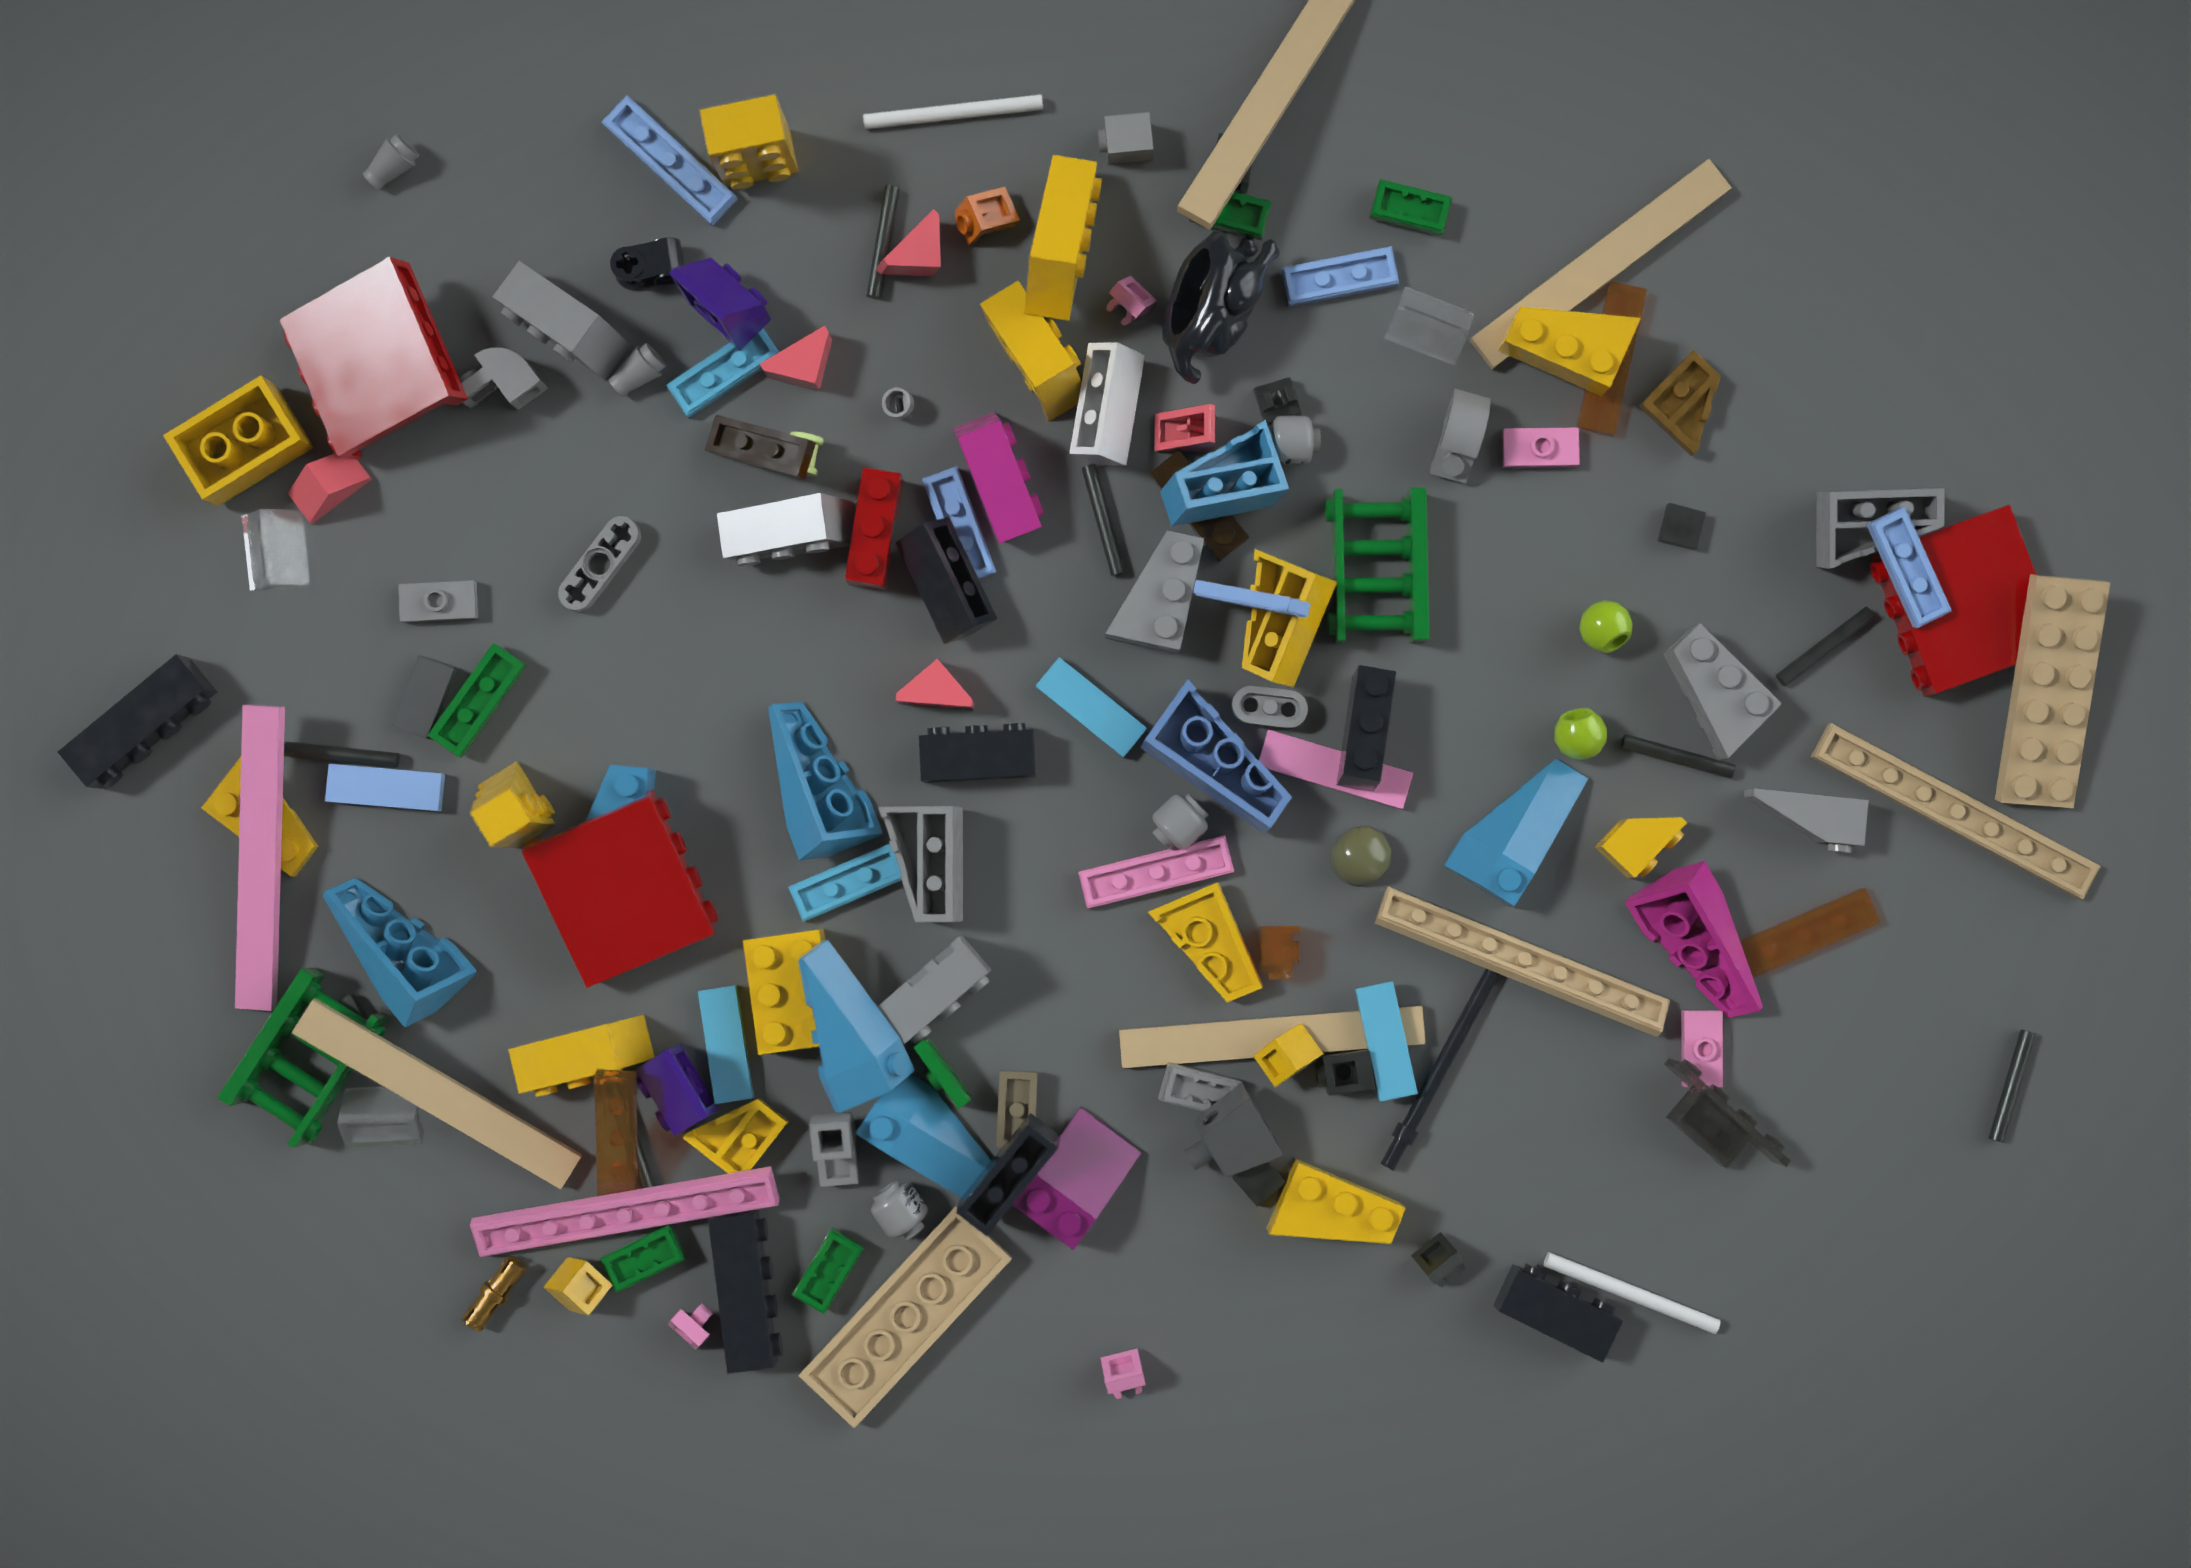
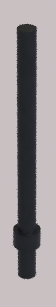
M1485 968L1402 1123L1398 1122L1392 1133L1394 1139L1380 1163L1383 1166L1394 1171L1408 1144L1412 1146L1419 1133L1416 1129L1498 979L1499 973Z

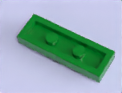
M492 643L427 736L457 757L462 758L527 665L498 644Z

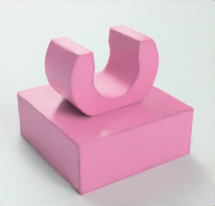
M1132 276L1118 281L1111 289L1109 294L1114 299L1108 303L1106 310L1112 312L1119 305H1122L1127 311L1125 318L1121 321V324L1124 326L1148 313L1158 301Z
M703 1303L700 1304L690 1317L680 1309L668 1325L696 1350L709 1336L701 1326L709 1319L713 1312Z
M1138 1349L1100 1357L1108 1394L1113 1393L1115 1398L1120 1399L1122 1398L1121 1391L1135 1388L1136 1394L1142 1392V1386L1146 1384Z

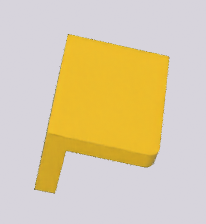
M1300 1023L1275 1038L1253 1057L1273 1086L1277 1087L1323 1055V1052L1304 1025Z
M568 1257L543 1288L569 1311L589 1316L612 1287V1284L587 1261Z

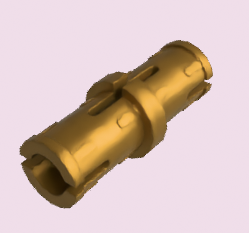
M507 1255L489 1282L485 1281L480 1287L481 1293L461 1317L466 1325L478 1332L483 1331L495 1311L501 1305L504 1306L510 1299L509 1293L528 1270L522 1261L512 1255Z

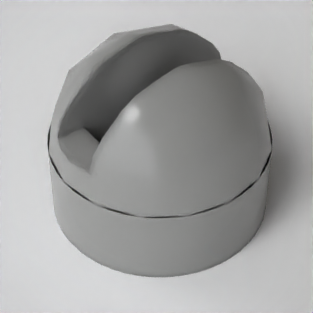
M891 388L886 391L882 398L884 412L895 419L908 417L914 410L915 403L913 397L903 388ZM899 395L903 396L904 410L900 412Z

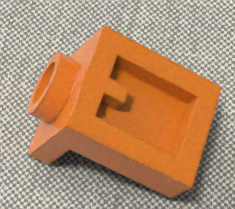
M1005 186L967 196L954 212L956 226L959 232L964 235L968 245L976 243L984 234L1014 227L1020 221Z

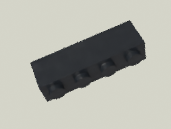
M175 654L62 747L58 754L86 787L109 788L122 778L123 774L121 772L131 763L138 764L145 760L152 753L151 747L160 739L166 740L174 736L182 727L180 723L188 716L198 715L208 708L211 704L209 699L217 693V690L189 657Z
M759 1209L711 1217L708 1219L727 1374L773 1368L778 1362V1356L783 1355V1344L780 1332L774 1333L773 1318L778 1317V1305L776 1295H770L768 1280L773 1279V1265L771 1257H765L763 1241H768L766 1218H760Z

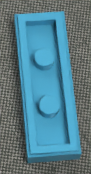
M763 328L740 351L734 345L728 343L666 386L686 416L690 418L761 371L760 363L779 353V350Z
M1058 657L1035 686L1122 758L1125 757L1147 729V727L1060 657Z
M888 844L793 884L788 888L801 919L805 922L902 880V874L896 855L892 852L891 845Z
M1393 981L1355 988L1379 1101L1382 1102L1418 1094Z
M737 985L698 991L714 1103L720 1104L754 1098Z

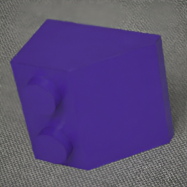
M707 258L675 267L669 272L687 303L739 351L771 321L765 309V306L768 304L766 299L754 287H751L749 290L740 284L742 278L727 263L721 267L713 258Z
M682 1044L665 1050L636 1069L639 1075L636 1082L640 1091L647 1099L652 1097L659 1109L655 1114L660 1125L666 1132L671 1130L674 1136L719 1110L718 1105L714 1103V1098Z

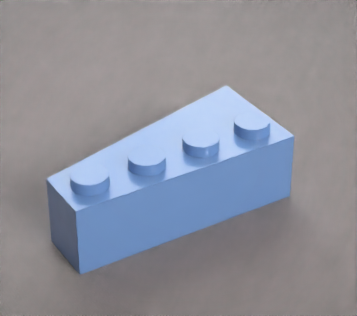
M1187 679L1144 740L1141 749L1265 835L1278 819L1292 796L1262 762L1252 755L1241 738L1230 730L1219 717L1218 712L1196 691V687Z

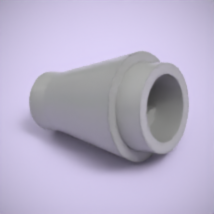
M396 133L391 139L388 137L385 139L371 164L363 172V176L371 185L380 190L385 184L414 167V161L419 157V154L407 140Z
M645 343L642 347L636 346L618 371L609 379V382L624 397L636 388L661 376V370L666 367V364L651 345Z

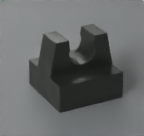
M1291 377L1254 388L1263 421L1266 420L1267 425L1273 424L1277 416L1301 415L1302 412Z
M1441 1232L1411 1255L1433 1284H1437L1441 1288L1447 1284L1444 1277L1455 1269L1460 1274L1465 1270L1464 1259Z

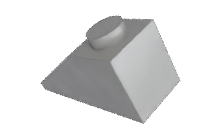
M1756 788L1748 789L1744 792V798L1815 843L1828 844L1827 851L1851 853V847L1865 846L1869 800Z

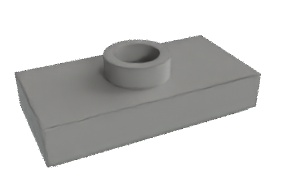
M475 580L398 584L400 622L402 623L479 619L477 582Z
M1168 1062L1158 1099L1161 1102L1205 1112L1233 1088L1241 1084L1242 1081Z

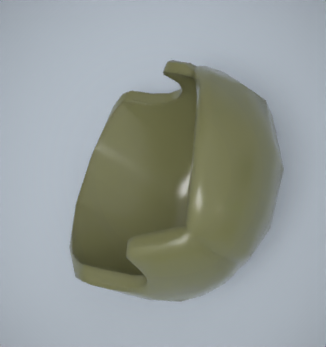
M1355 826L1346 831L1333 845L1331 850L1332 868L1339 879L1352 886L1372 884L1382 877L1390 866L1391 846L1384 834L1371 826Z

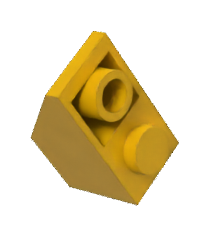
M1682 817L1622 819L1598 842L1595 848L1626 878H1636L1638 875L1643 878L1658 863L1655 859L1656 855L1664 847L1670 850L1680 841L1684 835L1680 830L1687 822Z

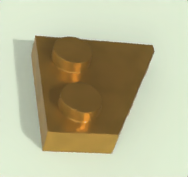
M1693 350L1639 407L1692 456L1699 449V440L1704 424L1708 420L1712 398L1717 391L1721 375Z

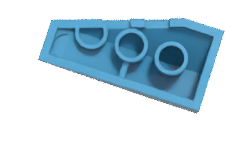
M803 702L771 704L768 707L786 827L799 861L829 857L883 834L869 797L863 789L857 791L846 775L849 768L843 760L837 762L826 746L828 738Z
M1557 758L1554 759L1509 798L1495 807L1482 820L1468 829L1461 836L1443 866L1504 905L1515 906L1539 868L1588 778Z
M356 877L323 892L322 896L379 996L404 1027L436 1013L476 975L477 970L454 943L445 937L439 940L424 930V923L415 917L410 920L393 909V902Z
M822 940L798 959L806 1005L813 1010L816 1030L811 1031L813 1044H819L823 1064L818 1066L819 1076L835 1112H844L892 1091L915 1071L898 1034L828 940Z
M911 1073L892 1091L879 1096L855 1133L889 1156L961 1198L992 1161L963 1126L959 1118L943 1101L936 1089L914 1073Z

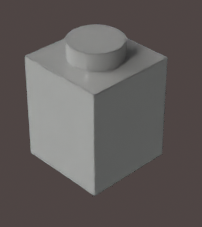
M1150 112L1104 116V129L1098 130L1100 153L1107 152L1108 164L1153 160Z

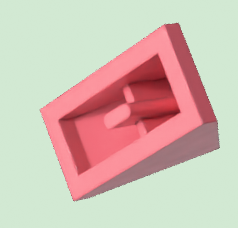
M933 209L880 262L876 270L883 275L933 276L941 267L938 212Z
M823 326L760 363V366L770 379L819 391L832 338L827 328Z
M1214 404L1154 414V451L1213 452L1215 445Z
M334 453L306 464L290 488L288 495L308 522L313 524L371 481L372 478L358 459L338 457Z
M938 659L896 693V702L898 704L974 709L972 698Z

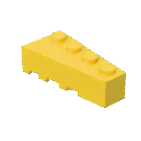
M1059 155L1052 156L1029 258L1025 314L1070 321L1077 278H1083L1087 255L1082 254V252H1089L1092 229L1087 228V226L1094 227L1097 204L1092 203V200L1099 201L1102 187V179L1096 178L1097 162Z

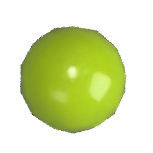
M1602 600L1585 609L1580 620L1579 630L1583 642L1594 651L1610 653L1619 649L1630 639L1633 623L1629 611L1620 603Z
M1588 708L1573 709L1565 712L1558 719L1554 727V741L1560 752L1579 761L1589 759L1600 753L1607 742V727L1601 716Z

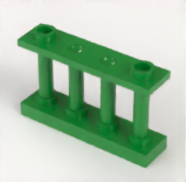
M1426 487L1410 488L1406 493V498H1401V502L1343 503V489H1335L1331 495L1332 499L1325 500L1326 522H1332L1333 580L1337 582L1333 591L1334 612H1328L1327 614L1328 635H1334V644H1342L1346 640L1345 631L1403 630L1404 634H1409V643H1425L1429 640ZM1401 517V521H1407V536H1402L1401 540H1344L1343 518ZM1401 555L1402 558H1408V573H1403L1402 577L1344 578V556ZM1402 592L1403 596L1409 597V611H1403V615L1345 616V593Z
M314 967L300 969L217 1096V1099L228 1106L250 1100L295 1129L296 1131L287 1143L292 1148L306 1143L311 1144L317 1138L324 1126L320 1121L354 1071L353 1068L292 1033L301 1019L299 1015L305 1006H309L311 1001L316 998L381 1037L386 1032V1028L383 1025L389 1017L382 1012L372 1014L367 1021L322 991L323 987L320 986V983L326 975ZM293 1036L338 1066L326 1085L280 1056L281 1051L278 1048L285 1037L290 1038ZM271 1068L317 1098L305 1117L259 1088L260 1083L257 1080L264 1069L269 1070Z

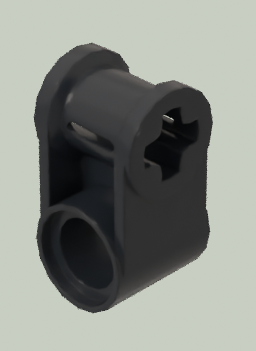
M674 237L660 238L649 243L619 248L612 254L610 259V267L617 282L628 290L675 284L669 272L675 267L685 265L680 240ZM633 263V273L626 274L627 264Z

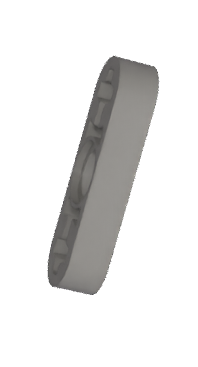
M617 516L608 521L561 583L558 597L564 607L574 612H584L593 606L640 543L641 531L633 520L625 516ZM629 525L628 533L631 535L628 542L620 540L615 546V549L621 552L618 557L607 548L602 547L605 541L611 546L614 544L618 537L614 533L617 527L624 529ZM597 554H605L610 560L608 571L602 575H596L590 569V561ZM583 571L586 576L598 582V584L594 588L590 583H587L582 590L583 595L586 596L583 602L575 600L571 604L572 595L569 593V590L572 587L579 589L586 581L579 577Z

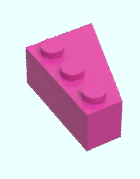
M992 412L953 428L999 544L1042 527L1038 517L1044 515V511L1037 494L1029 495L1025 481L1031 478L1023 458L1016 460L1011 446L1016 445L1017 442L1009 422L1002 425L996 413Z

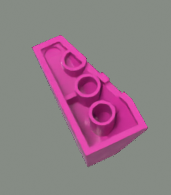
M1705 861L1671 870L1626 899L1625 903L1642 933L1651 942L1657 940L1671 954L1668 959L1676 967L1682 965L1696 979V987L1720 1011H1723L1727 1018L1761 1011L1763 1005L1725 897Z

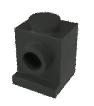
M1367 1049L1321 1055L1322 1064L1315 1065L1318 1087H1326V1093L1329 1096L1375 1089L1370 1054ZM1342 1064L1347 1065L1349 1068L1348 1076L1343 1079L1336 1076V1068Z

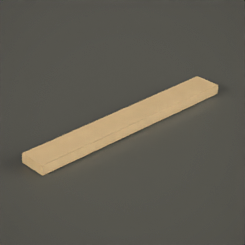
M1309 0L1178 204V213L1209 230L1212 228L1355 0Z
M1710 159L1706 160L1471 337L1469 341L1493 370L1510 357L1499 352L1498 349L1514 314L1520 306L1571 311L1724 196L1732 187Z
M1832 723L1828 724L1811 755V758L2076 899H2084L2101 867Z
M1388 887L1384 892L1374 924L1652 1036L1658 1037L1662 1033L1670 1004L1669 999L1391 887Z
M316 998L311 1001L292 1031L294 1035L559 1189H562L582 1154Z
M1422 1006L1399 1007L1407 1045L1426 1044ZM1359 1010L1119 1029L1122 1068L1167 1065L1168 1062L1182 1064L1254 1058L1253 1056L1267 1044L1300 1023L1304 1025L1322 1052L1367 1049Z

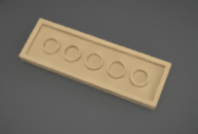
M2030 574L1995 794L1996 801L2012 804L2074 808L2111 582Z
M958 1205L947 1214L799 1374V1377L853 1428L867 1416L1012 1259V1256L989 1234L985 1236L956 1213Z

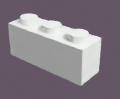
M1118 342L1088 343L1069 454L1096 465L1126 466L1145 355Z

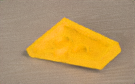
M241 757L201 807L238 837L240 825ZM283 798L281 869L289 876L296 877L319 846L294 809H291Z
M1219 882L1148 912L1170 935L1172 941L1179 949L1181 948L1192 960L1201 974L1227 1003L1263 988V984Z

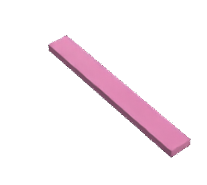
M246 704L242 708L235 1008L273 1011L277 1006L285 733L284 706Z
M769 1166L475 1217L471 1220L470 1228L479 1256L484 1257L779 1206L780 1197L772 1167Z

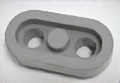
M1245 686L1234 695L1232 711L1234 716L1245 724L1292 729L1299 726L1305 720L1308 713V705L1305 698L1293 690ZM1246 699H1253L1257 702V710L1250 713L1244 709L1243 703ZM1290 703L1294 706L1295 713L1293 716L1286 717L1282 714L1281 707L1283 704Z

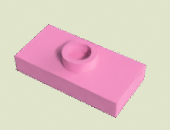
M1503 428L1501 431L1502 468L1578 467L1580 465L1579 428Z
M1681 1010L1682 1086L1723 1087V1011Z

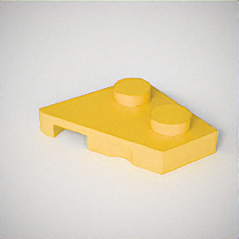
M758 1098L689 1131L684 1135L683 1139L728 1174L752 1170L789 1120Z

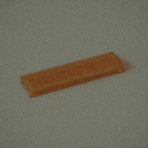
M1611 281L1608 284L1602 314L1641 318L1648 289ZM1640 321L1611 387L1602 396L1584 389L1576 428L1610 437L1615 435Z
M1859 888L1741 939L1740 943L1754 978L1881 922L1866 888Z
M597 1069L594 1075L597 1196L638 1189L636 1072Z

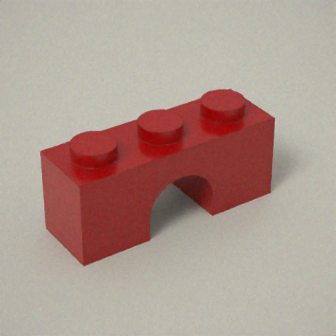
M863 467L845 574V581L850 586L882 591L887 589L892 558V533L895 518L899 515L904 484L901 473Z

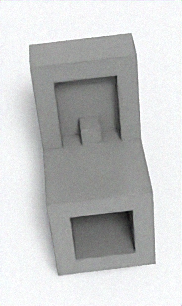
M498 347L488 348L476 353L474 356L483 367L479 370H470L460 378L468 400L462 403L470 409L498 388L517 410H520L548 389L535 369L525 359L512 350Z
M1454 389L1443 421L1442 435L1431 464L1430 474L1466 484L1483 441L1490 413L1491 398Z
M852 1112L812 1115L809 1127L813 1161L818 1163L820 1187L858 1184L859 1171L855 1143L856 1129Z

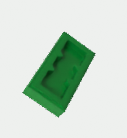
M1379 179L1369 218L1442 237L1453 197Z
M1234 191L1212 228L1245 237L1250 236L1253 239L1262 241L1272 201Z
M926 1037L913 1047L929 1068L924 1073L937 1091L943 1087L958 1109L971 1100L972 1095L930 1038L927 1039Z
M670 1224L602 1256L600 1261L615 1293H618L685 1260L687 1257Z
M832 1227L792 1293V1296L825 1315L865 1246Z

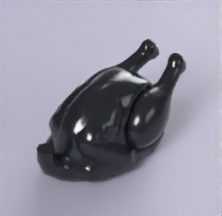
M1214 231L1195 246L1184 259L1165 309L1162 340L1169 348L1175 370L1185 381L1196 384L1201 379V371L1194 368L1191 364L1192 356L1213 357L1225 354L1236 344L1248 325L1247 319L1263 291L1266 270L1272 260L1277 259L1280 254V250L1274 240L1269 239L1265 241L1257 258L1248 263L1246 258L1255 256L1258 251L1254 240L1250 236L1242 238L1238 247L1234 249L1230 246L1227 235L1224 232Z

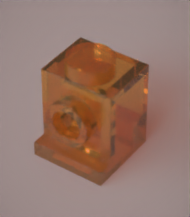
M1259 926L1260 972H1268L1270 980L1291 979L1293 964H1299L1300 956L1299 941H1292V934H1299L1300 926Z

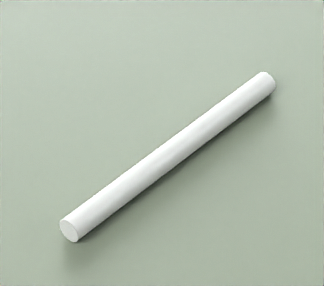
M1041 94L863 114L866 130L1043 110Z
M1548 1252L1545 1257L1544 1267L1710 1333L1716 1334L1719 1330L1720 1320L1551 1252Z

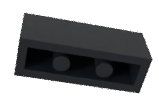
M949 517L924 523L896 542L944 644L969 637L998 619Z
M1363 665L1357 667L1351 682L1337 786L1374 792L1381 782L1397 671Z
M1026 723L1003 724V731L988 732V725L965 726V733L950 734V727L927 728V735H919L921 782L923 783L1036 777L1033 729L1026 730Z
M1030 1113L959 1200L956 1213L987 1236L1057 1151L1061 1136Z
M1526 1263L1523 1269L1512 1265L1493 1306L1499 1312L1603 1363L1623 1323L1619 1317L1613 1314L1616 1308L1596 1297L1592 1303L1580 1298L1581 1290L1560 1280L1558 1286L1544 1280L1547 1273Z

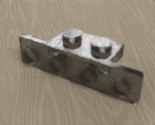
M1668 1058L1664 1065L1690 1088L1667 1115L1666 1118L1723 1168L1727 1169L1748 1142L1754 1145L1773 1163L1787 1167L1791 1161L1782 1153L1785 1147L1777 1139L1767 1133L1763 1136L1754 1128L1757 1125L1754 1118L1742 1109L1735 1111L1727 1104L1730 1097L1716 1085H1706L1700 1079L1702 1072L1694 1064L1686 1059L1680 1062Z

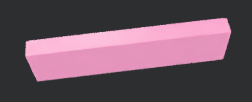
M1267 730L1259 760L1268 770L1397 809H1403L1413 777L1412 772L1383 764L1381 782L1374 792L1337 786L1341 751Z
M1224 835L1193 843L1186 850L1176 847L1080 871L1078 874L1088 909L1232 873L1234 868Z

